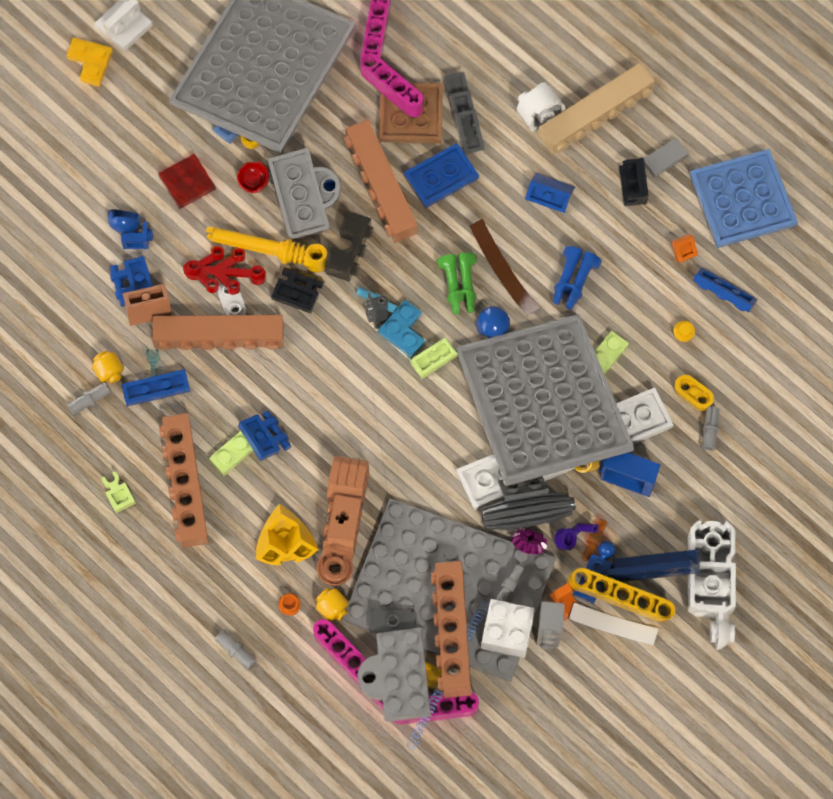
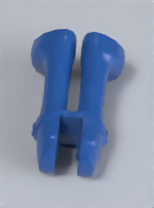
M566 246L563 250L566 263L558 283L554 286L555 292L553 296V303L559 305L563 294L569 295L570 297L566 308L572 310L577 301L582 298V289L591 269H598L602 263L598 256L586 251L573 285L569 284L574 269L583 253L580 248Z

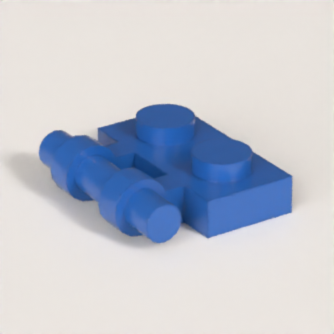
M144 256L123 261L124 270L119 271L118 265L110 266V279L115 285L116 299L119 300L122 307L125 306L123 293L153 287ZM128 278L130 286L124 288L122 280Z
M270 411L262 414L264 421L257 414L241 421L238 425L260 461L278 454L280 451L278 445H281L284 451L292 447L288 441V435L286 432H282L278 425L279 421L275 416L271 415ZM268 429H271L275 436L272 437Z

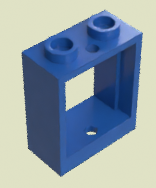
M624 453L601 460L598 471L601 472L600 480L650 498L661 464L631 453Z

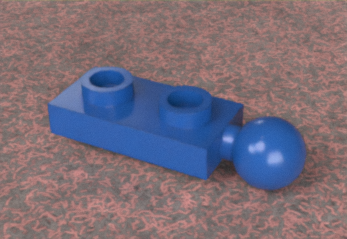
M603 541L599 544V556L592 554L586 569L606 576V569H610L612 563L607 561V558H611L615 554V546L610 541ZM583 576L581 577V579H580V581H579V583H578V584H580V585H583V583H584V577H583ZM598 581L596 589L600 592L603 583ZM576 590L574 592V596L593 605L597 599Z

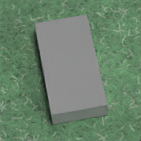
M675 138L645 157V167L655 178L688 157L689 153L679 140Z

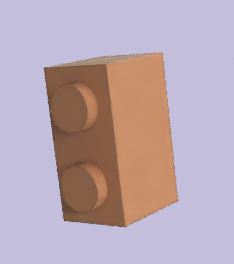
M165 284L123 293L125 311L130 326L153 321V316H172L170 299Z

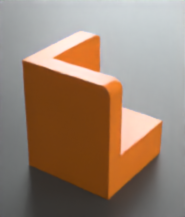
M568 583L549 594L548 598L549 602L565 604L563 622L569 619L573 604L577 603L572 596L573 589Z

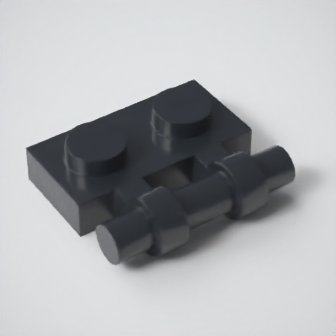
M284 267L282 275L288 277V279H278L271 295V300L311 314L319 297V292L312 289L314 287L322 289L324 281L317 279L315 275L311 274L308 276L300 273L298 269ZM296 280L303 282L306 284V286H300L298 284H295Z

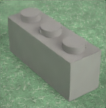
M541 603L536 645H541V648L548 650L559 647L563 630L565 604Z

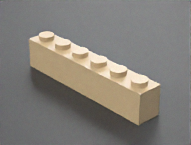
M639 63L539 126L538 136L552 154L557 151L562 152L573 141H579L584 138L590 130H597L602 126L603 122L608 119H614L623 109H629L642 97L647 98L653 93L655 80L644 66Z

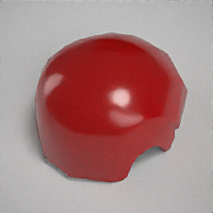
M259 161L245 163L238 171L237 180L239 187L251 194L261 192L267 187L269 182L268 169Z

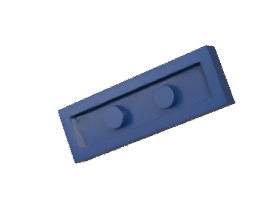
M701 268L693 279L700 288L712 291L719 299L733 303L741 311L749 312L758 300L704 268Z
M185 369L122 384L127 407L190 392Z

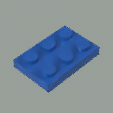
M458 143L403 172L404 178L425 209L479 179V174Z

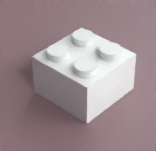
M491 599L481 649L525 658L535 608Z

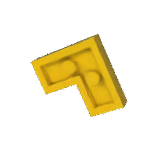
M73 37L67 52V59L85 63L80 75V82L100 87L113 49L112 47Z

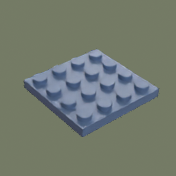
M770 149L695 169L689 173L717 248L791 228L798 224Z

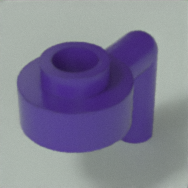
M577 523L572 528H560L555 535V544L560 550H572L576 545L577 535L580 532L596 533L598 525Z

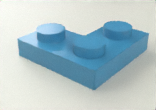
M404 300L380 327L378 334L412 359L425 344V340L410 329L421 317L422 312L407 300Z

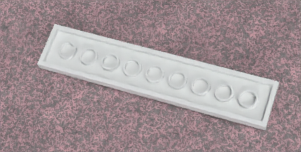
M655 388L616 403L633 444L673 428V423ZM494 454L456 469V474L473 510L504 498L498 485V481L503 479ZM574 468L544 475L543 478L546 481Z

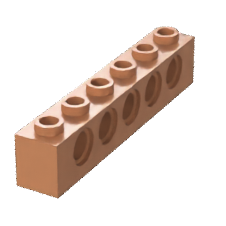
M186 413L162 417L163 425H159L161 438H165L166 445L162 446L164 459L168 458L169 466H165L167 479L172 481V487H168L170 500H175L172 516L174 521L178 520L179 527L175 529L176 541H181L182 548L209 544L189 415ZM176 436L182 437L179 443H173L172 439ZM178 457L186 458L183 463L178 464L174 462ZM182 477L189 479L185 484H179L178 480ZM184 498L192 499L188 505L181 504V501ZM187 519L195 520V523L191 526L184 525Z
M462 561L435 563V571L431 572L432 585H436L437 591L432 592L433 605L438 607V613H434L435 627L439 626V634H435L436 648L440 647L441 654L436 655L437 669L442 670V676H438V688L443 690L444 698L472 696ZM446 585L453 586V588L450 590L443 589V587ZM450 605L455 607L451 611L445 610V607ZM450 626L456 627L452 632L446 631V628ZM451 647H455L458 649L454 653L447 652V650ZM453 668L459 670V672L456 674L448 673L449 670Z

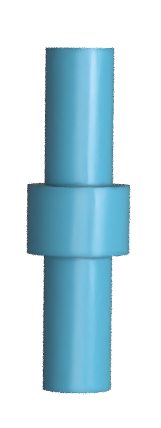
M361 286L356 293L367 300L369 293L371 298L382 296L378 293L374 294ZM388 302V311L394 313L398 306Z

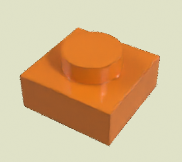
M691 234L671 242L676 261L679 263L698 255L694 237Z

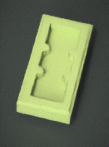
M443 338L410 359V364L420 378L423 379L456 358L458 354L448 340Z

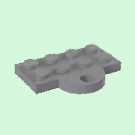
M309 148L269 158L268 163L288 237L293 241L331 230L326 209L332 207L338 201L341 194V184L336 174L324 167L314 168ZM332 180L336 183L333 191H326L324 189L326 181Z
M421 628L376 633L378 655L367 658L358 670V683L362 692L371 699L383 700L385 722L431 716ZM367 674L376 676L375 681L370 684L365 683L363 678Z

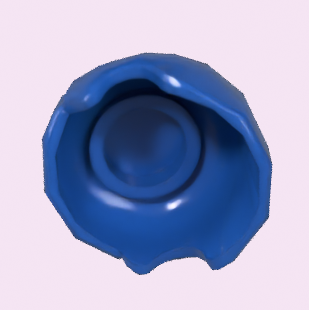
M116 209L109 210L108 224L117 233L135 231L139 227L140 217L138 213Z
M491 306L485 308L477 316L475 325L479 334L492 338L508 332L510 317L503 309Z

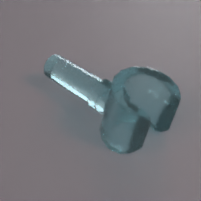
M149 349L146 351L147 360L151 366V377L157 376L156 366L160 360L158 349H156L157 354L155 356H150Z

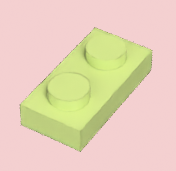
M613 331L609 333L595 350L604 375L629 345L628 342Z
M240 431L209 458V461L225 476L252 453L253 449Z

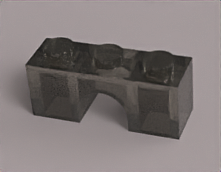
M347 210L340 227V237L349 240L352 245L344 250L332 247L325 265L327 275L350 282L352 275L356 276L359 269L357 262L359 257H363L367 245L364 244L367 238H371L374 227L371 226V218Z

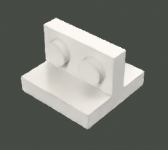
M119 0L94 25L97 30L125 52L153 26V23L140 11L137 0Z

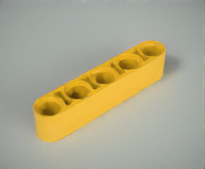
M578 568L568 576L567 581L572 589L654 621L664 622L671 619L675 614V606L669 600L586 568ZM577 573L584 577L583 585L575 581ZM598 581L604 584V593H601L596 589V583ZM618 589L625 592L626 598L624 601L618 599ZM639 597L645 599V601H646V607H645V609L639 607V605H638V598H639ZM660 605L667 609L666 617L659 614L658 609Z

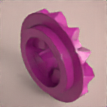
M528 528L525 530L518 529L513 534L512 543L521 552L537 555L546 550L547 539L543 538L542 533H536V530L531 531Z

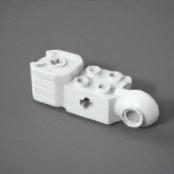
M698 520L691 527L687 537V550L697 549L700 552V573L688 575V612L694 616L715 618V621H711L710 641L715 643L716 650H720L727 646L728 643H734L735 624L734 622H729V615L733 613L736 607V563H731L735 555L736 530L728 521L723 526L717 521H708L702 524L701 520Z

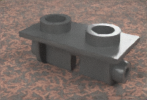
M369 293L368 302H365L366 316L368 322H373L374 329H376L377 322L388 318V300L384 296L371 298Z

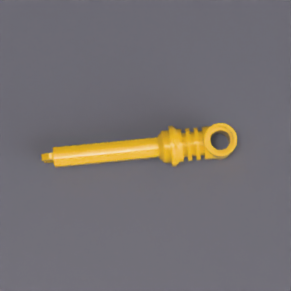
M207 227L206 232L212 233L207 234V238L212 242L276 256L278 260L282 261V264L292 263L293 261V264H303L314 273L322 272L327 267V250L321 244H312L306 248L304 244L302 247L300 243L296 245V242H293L290 238L277 242L217 227Z

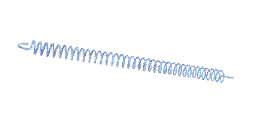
M478 610L475 612L476 615H474L473 619L477 620L478 622H481V620L476 619L475 616H478L479 618L483 619L482 616L477 615V612L481 613L482 615H485V613ZM472 619V622H470V625H469V626H471V627H473L474 629L477 630L478 628L475 627V626H472L471 623H474V624L477 625V626H480V625H479L478 623H476V622H473V619ZM436 687V691H434V695L441 699L442 697L436 695L435 692H438V693H440L441 695H444V694H443L442 692L438 691V690H437L438 687ZM432 695V698H431V699H434L435 701L440 702L439 700L433 698V695ZM430 699V703H432V704L438 706L436 703L432 702L431 699ZM417 727V728H414V730H415V729H419L420 731L424 732V730H422V729H420V728H418V727ZM416 730L415 732H412V734L417 733L422 736V734L417 732ZM414 734L410 736L411 739H412V736L416 737L417 739H420L419 737L415 736Z

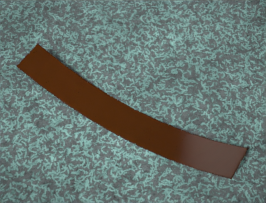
M481 219L470 225L469 227L487 261L516 304L526 315L540 309L509 267L484 220Z

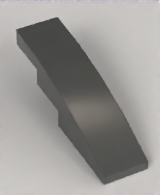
M459 72L444 76L452 114L464 154L485 150L476 109H474L471 93L468 90L465 73Z

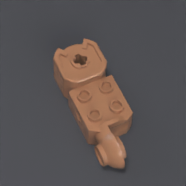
M334 456L327 489L330 523L326 522L323 553L317 563L319 578L331 586H339L346 583L353 573L352 561L355 554L369 478V461ZM332 566H339L341 571L334 574L329 569Z

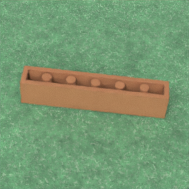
M369 119L345 128L346 136L343 137L347 149L351 148L353 152L351 157L354 165H359L361 172H359L363 184L367 183L369 187L367 190L371 201H375L378 206L376 207V212L379 219H384L386 224L384 229L387 236L392 237L394 243L418 234L416 220Z
M283 315L153 316L152 341L154 348L159 350H170L171 348H180L181 350H191L192 348L212 350L216 347H222L226 350H233L235 347H244L248 350H253L257 347L277 349L283 347L284 344Z

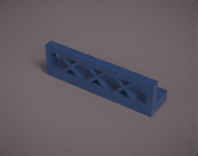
M695 549L612 559L613 569H606V576L620 582L699 574L700 552Z

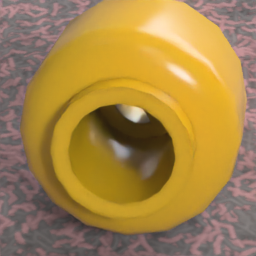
M103 351L94 357L92 369L101 382L114 384L122 378L121 374L124 371V365L116 353Z
M327 588L316 598V609L328 621H333L334 619L340 621L348 613L346 608L349 605V601L336 588L331 590Z

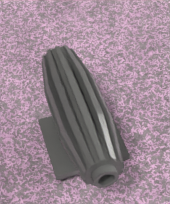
M543 476L508 486H505L503 480L498 481L505 500L482 507L481 515L485 530H513L547 524L572 515V510H576L574 497H570L569 493H549Z

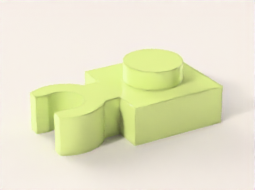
M114 471L112 472L115 478L113 482H107L105 477H102V481L106 488L111 489L105 493L115 513H118L136 503L126 483L119 485V476Z

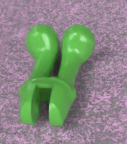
M449 254L438 258V268L446 272L449 291L447 301L450 303L453 314H460L459 301H466L468 313H473L477 296L473 289L471 268L477 263L476 254H458L463 290H459L456 256Z

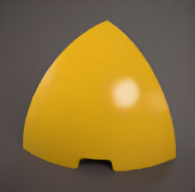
M279 503L261 531L255 556L257 560L271 565H281L282 562L291 560L298 563L312 556L318 550V546L302 521Z

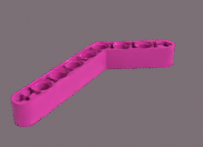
M371 0L360 58L361 75L408 116L418 117L424 110L422 93L382 60L392 0Z
M325 619L317 621L313 627L315 640L359 685L358 670L366 658L330 621ZM320 629L323 631L327 629L328 636L331 638L330 641L324 633L320 635ZM340 643L345 646V649L341 652L333 650L336 644ZM356 659L361 664L357 668H351L348 663ZM473 692L472 696L444 698V695H438L442 697L441 699L433 696V698L440 702L431 699L438 706L430 703V706L435 707L436 710L430 707V710L434 713H431L432 717L426 718H429L430 721L473 716L478 711L479 698ZM372 699L384 711L383 700ZM466 700H470L472 708H467V705H465ZM456 701H459V710H456ZM448 702L452 705V709L450 711H443L440 705ZM413 718L394 722L402 725L418 723L421 719Z

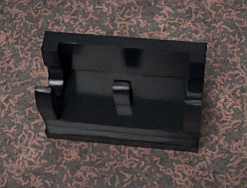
M644 157L622 161L623 165L619 166L624 206L647 204L649 193Z

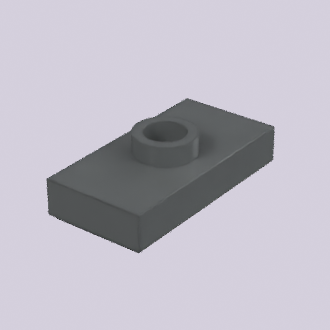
M371 609L370 633L414 629L416 626V612Z

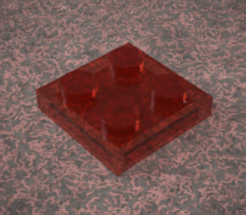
M195 153L158 173L160 180L179 209L216 190L214 183Z

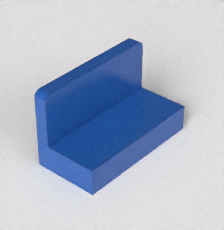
M536 173L530 181L525 199L565 213L575 187Z

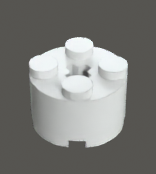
M545 82L540 83L535 89L530 92H524L518 97L517 112L532 132L534 130L539 132V126L566 109L554 90Z

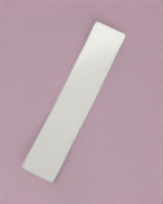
M577 603L573 604L569 617L570 620L651 645H654L658 632L657 628L621 619Z

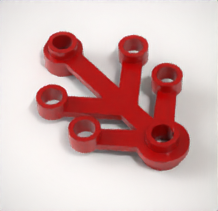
M215 246L212 248L210 255L200 261H188L183 266L185 276L190 280H199L209 293H216L219 290V283L217 281L219 280L227 288L229 294H238L240 292V283L236 280H230L227 276L249 278V281L254 285H261L266 281V271L261 266H254L252 269L229 268L237 262L245 260V250L242 248H235L232 256L219 264L208 266L214 261L224 258V249L220 246ZM206 275H213L216 279H209Z

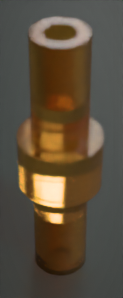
M600 519L597 524L598 531L590 533L586 541L588 544L581 556V559L589 562L595 548L601 543V536L608 524L605 520Z

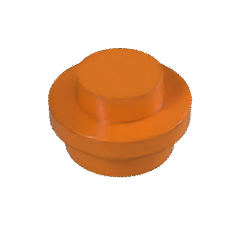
M292 593L284 594L278 602L279 610L287 616L295 615L301 607L299 597Z

